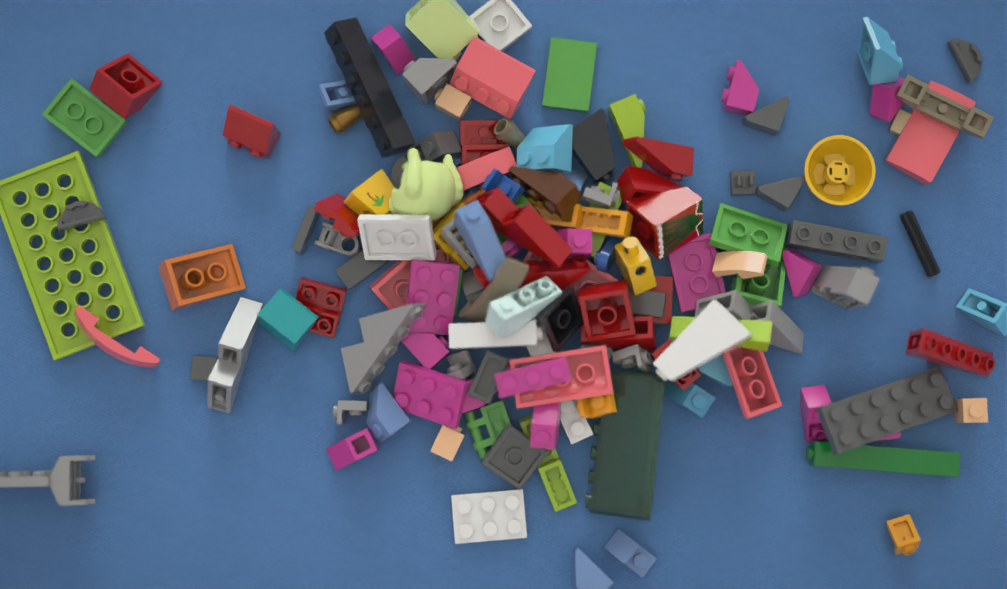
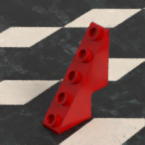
M499 187L478 195L474 200H478L495 231L551 264L560 267L573 251L530 204L518 208Z
M584 256L566 258L560 267L546 260H528L522 262L528 265L529 269L518 289L547 276L563 291L568 285H572L588 273L591 268ZM480 266L472 268L477 280L486 289L491 282L488 281Z
M919 329L909 333L905 352L907 356L927 360L926 363L989 377L990 371L994 369L995 361L993 354L927 329Z

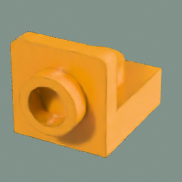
M614 393L577 399L576 402L577 411L581 418L594 419L617 412Z
M910 514L886 521V527L895 545V554L903 553L906 556L915 553L919 548L921 539Z

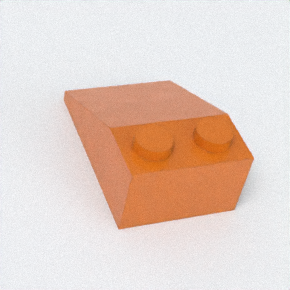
M233 244L167 259L158 265L172 311L246 289Z

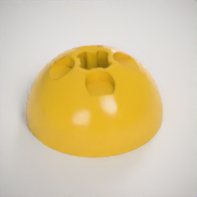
M834 135L822 139L814 145L805 160L804 177L806 184L815 197L827 204L843 206L855 203L869 192L875 180L876 168L872 154L863 143L849 136Z

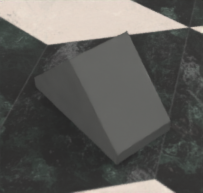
M786 96L745 116L741 121L743 126L775 136L780 130L789 103L788 97Z
M802 175L758 186L755 195L784 212L791 205L804 183L805 177Z

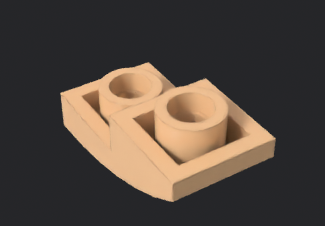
M752 251L719 252L716 254L712 272L716 277L738 274L741 279L763 276L768 256L765 253Z

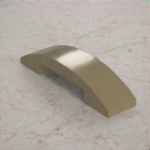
M907 74L896 97L916 111L945 126L982 139L985 137L994 116L973 106L968 108L929 89L928 84Z
M507 257L495 270V279L476 301L469 300L459 312L458 317L474 323L485 322L489 303L516 291L529 269L528 265Z

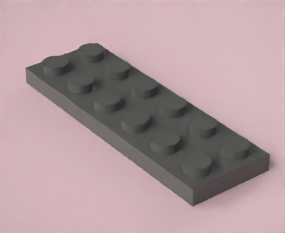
M940 366L816 409L834 455L958 411Z

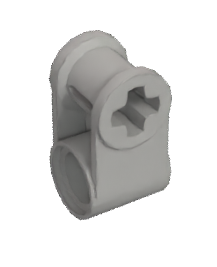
M325 222L322 223L323 229L319 239L314 242L319 247L351 258L362 251V243L357 237H344L340 234V231L333 229V225ZM349 240H354L355 248L349 252L345 251V243Z

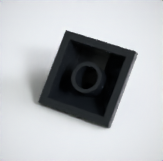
M570 285L538 316L554 352H558L584 324L581 307L573 287Z

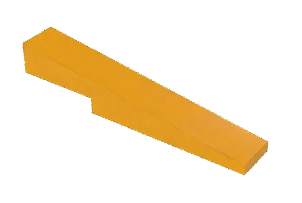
M528 198L541 213L540 216L551 227L560 229H592V234L625 239L630 237L633 215L629 212L585 207L576 204L562 218L555 212L553 214L549 213L539 200L535 202Z

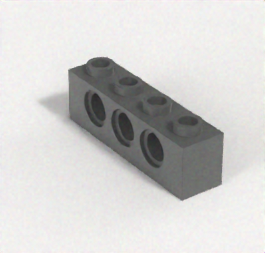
M793 220L788 224L784 247L878 264L885 259L888 237Z

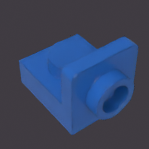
M493 169L482 185V189L486 192L499 187L514 204L525 190L521 185L504 176L497 169Z

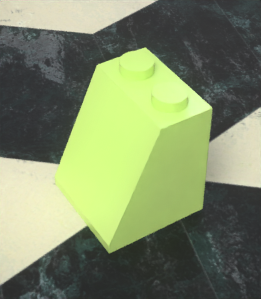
M420 0L406 13L405 26L437 58L454 59L456 61L462 54L460 51L470 44L474 36L479 38L477 36L479 34L478 26L455 0Z

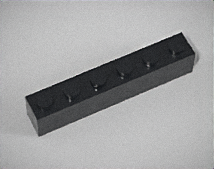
M357 17L334 22L324 32V35L345 77L346 84L353 94L356 105L360 109L365 124L375 141L376 148L379 150L382 158L405 152L416 142Z

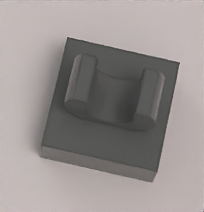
M755 170L730 172L731 196L756 194Z

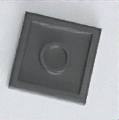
M508 423L481 460V464L521 490L548 453V450L530 447L531 438Z

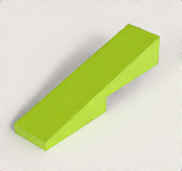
M673 316L669 340L675 341L697 317ZM737 319L753 334L750 339L737 345V347L767 352L770 344L772 321Z
M533 413L518 419L523 433L530 438ZM555 448L554 450L547 449L548 453L537 468L554 511L557 512L577 504V501Z

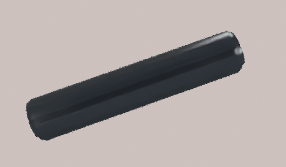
M909 210L902 213L900 219L926 275L932 277L939 274L940 268L914 212Z

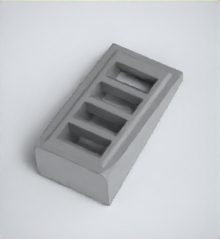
M453 219L442 228L440 236L471 268H474L479 264L475 257L471 258L472 252L470 249H464L467 246L464 240L462 242L458 241L462 237L460 232L452 234L457 229Z

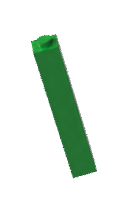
M810 441V446H807L806 459L809 460V465L951 477H959L960 453L861 445L834 455L829 442Z

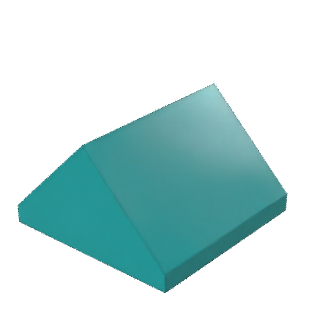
M282 288L275 293L257 314V324L294 353L318 319L317 315Z

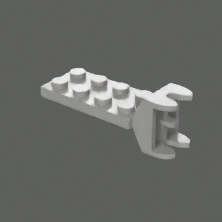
M95 455L60 456L53 470L32 471V475L31 471L8 472L7 476V471H0V487L50 486L59 506L95 504V499H81V482H85V477H81V461L95 460Z

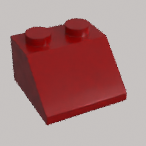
M127 53L97 69L89 90L126 119L141 110L163 82Z
M230 104L223 130V136L228 140L227 144L239 150L241 146L249 149L248 153L259 159H262V156L270 158L281 135L280 131L274 123Z
M627 279L580 287L579 302L588 342L636 334L632 300Z

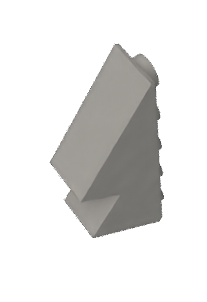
M737 290L697 300L695 317H698L715 299L736 319L772 321L770 344L799 354L802 353L804 333L773 300L750 305Z
M240 297L218 344V360L208 379V408L231 413L256 331L257 314L261 311L263 303Z
M425 303L409 304L359 318L364 342L341 348L350 393L361 392L364 394L369 391L374 378L384 370V364L388 358L397 351L399 342L409 334L413 322L423 314Z

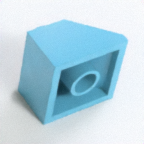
M864 17L857 54L869 85L897 82L899 71L903 69L902 58L898 57L896 53L895 42L891 41L886 30L870 18Z
M565 124L533 128L517 147L516 167L556 173L571 172L573 125Z

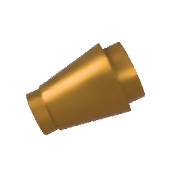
M357 105L332 112L327 120L335 134L340 132L343 134L363 116Z

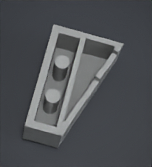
M822 265L823 267L809 290L810 292L848 311L868 305L880 281V278L874 276V271L866 267H861L860 269L858 267Z

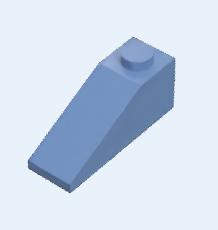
M478 200L456 210L454 224L488 281L491 282L495 279V270L506 257L489 218Z

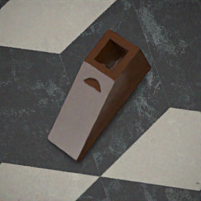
M512 166L508 169L513 178L512 180L521 185L533 201L537 202L539 200L543 203L544 208L551 214L555 212L563 218L582 199L577 185L561 173Z

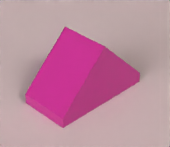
M390 25L371 37L373 43L397 75L404 72L403 69L409 62H416L403 38Z
M898 78L897 82L873 84L869 113L871 117L886 122L891 121L904 103L896 97L904 79Z
M796 249L782 251L793 297L807 295L823 266Z

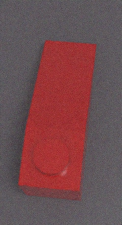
M638 136L623 140V145L657 174L667 176L671 181H683V177L693 176V147Z
M627 166L617 180L622 201L626 204V201L632 198L684 188L649 169Z
M653 316L634 317L636 334L588 342L585 325L583 324L581 326V344L606 345L607 348L624 349L638 344L644 350H656V327Z

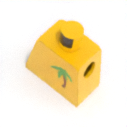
M380 169L354 189L344 200V203L358 215H393L389 209V199L391 198L392 189L395 187L383 169Z
M628 237L623 242L614 246L616 266L624 279L628 280V285L634 295H639L657 287L651 260L637 237ZM637 268H638V271L641 270V274H640V275H637V274L635 273L636 270H637Z

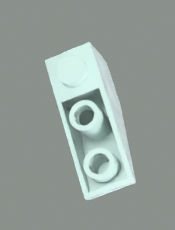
M545 276L490 302L485 323L501 339L522 328L561 295L562 291Z

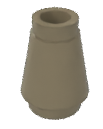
M503 118L494 127L497 139L516 148L525 139L524 134L511 119Z

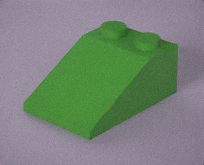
M783 246L782 251L788 250V247ZM782 253L777 267L765 265L763 276L741 279L738 274H733L729 292L737 290L750 305L773 300L781 308L786 272Z

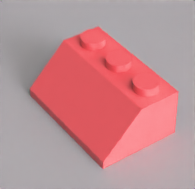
M474 36L456 66L449 85L511 119L520 107L536 70Z
M736 346L723 353L745 419L782 406L763 351Z

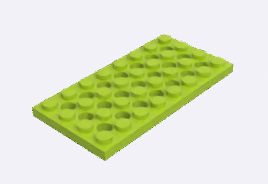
M79 151L0 181V215L54 361L96 346L80 328L74 316L77 306H81L78 302V297L82 293L89 295V302L81 307L99 318L95 328L110 338L114 339L146 326L106 219L87 224V228L84 231H78L77 228L65 230V236L60 240H56L54 237V231L58 228V219L66 209L65 207L71 198L77 197L79 201L93 203L102 210L84 159ZM70 176L71 184L66 188H62L60 185L61 178ZM43 184H47L49 187L48 194L39 196L38 188ZM19 193H25L27 196L26 202L22 205L16 203V197ZM50 206L57 208V214L53 218L46 216V210ZM32 214L35 218L34 224L26 227L24 225V218ZM41 236L43 239L41 247L34 249L32 246L33 238ZM93 240L95 242V250L91 253H86L84 250L85 243ZM66 249H71L73 258L68 262H64L62 253ZM43 258H49L51 266L43 271L40 268V262ZM101 262L104 266L103 272L99 275H94L92 272L93 265ZM74 271H79L81 273V280L73 284L70 281V275ZM56 279L59 283V288L51 293L48 290V283ZM105 284H109L112 288L111 294L107 297H103L100 293L101 287ZM64 301L67 304V310L64 314L59 315L56 312V305ZM113 306H117L120 309V315L116 319H111L108 314L109 309ZM72 323L75 326V333L67 337L64 333V327Z

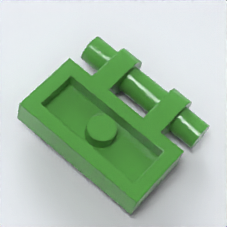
M503 400L480 408L483 415L480 419L476 420L474 411L465 413L467 430L471 431L474 440L473 447L475 451H478L480 459L484 458L488 452L486 447L493 445L507 424H511ZM486 424L490 438L485 440L479 426Z

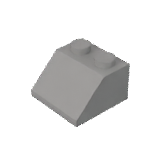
M419 58L416 62L411 61L403 69L404 73L402 75L405 86L425 105L436 95L440 88L443 89L451 81L457 62L454 59Z

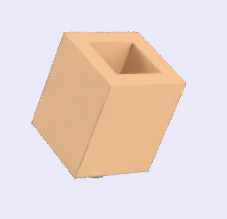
M446 84L444 89L440 88L434 97L436 109L457 121L463 119L472 103L470 96L449 84Z
M987 398L954 399L958 411L954 412L955 423L988 422Z
M442 425L430 451L453 461L465 437L461 433L462 428L457 427L453 429Z

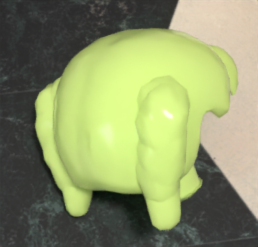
M411 148L408 151V161L402 165L404 171L401 178V186L399 189H392L389 209L393 215H430L431 221H435L449 212L451 207L462 200L464 194L460 174L453 164L452 156L450 154L445 155L442 163L421 161L418 150Z

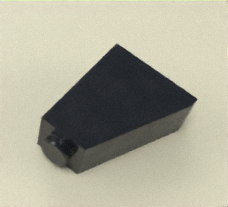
M602 108L573 127L572 154L594 185L599 181L605 183L612 178V172L615 169L605 112Z

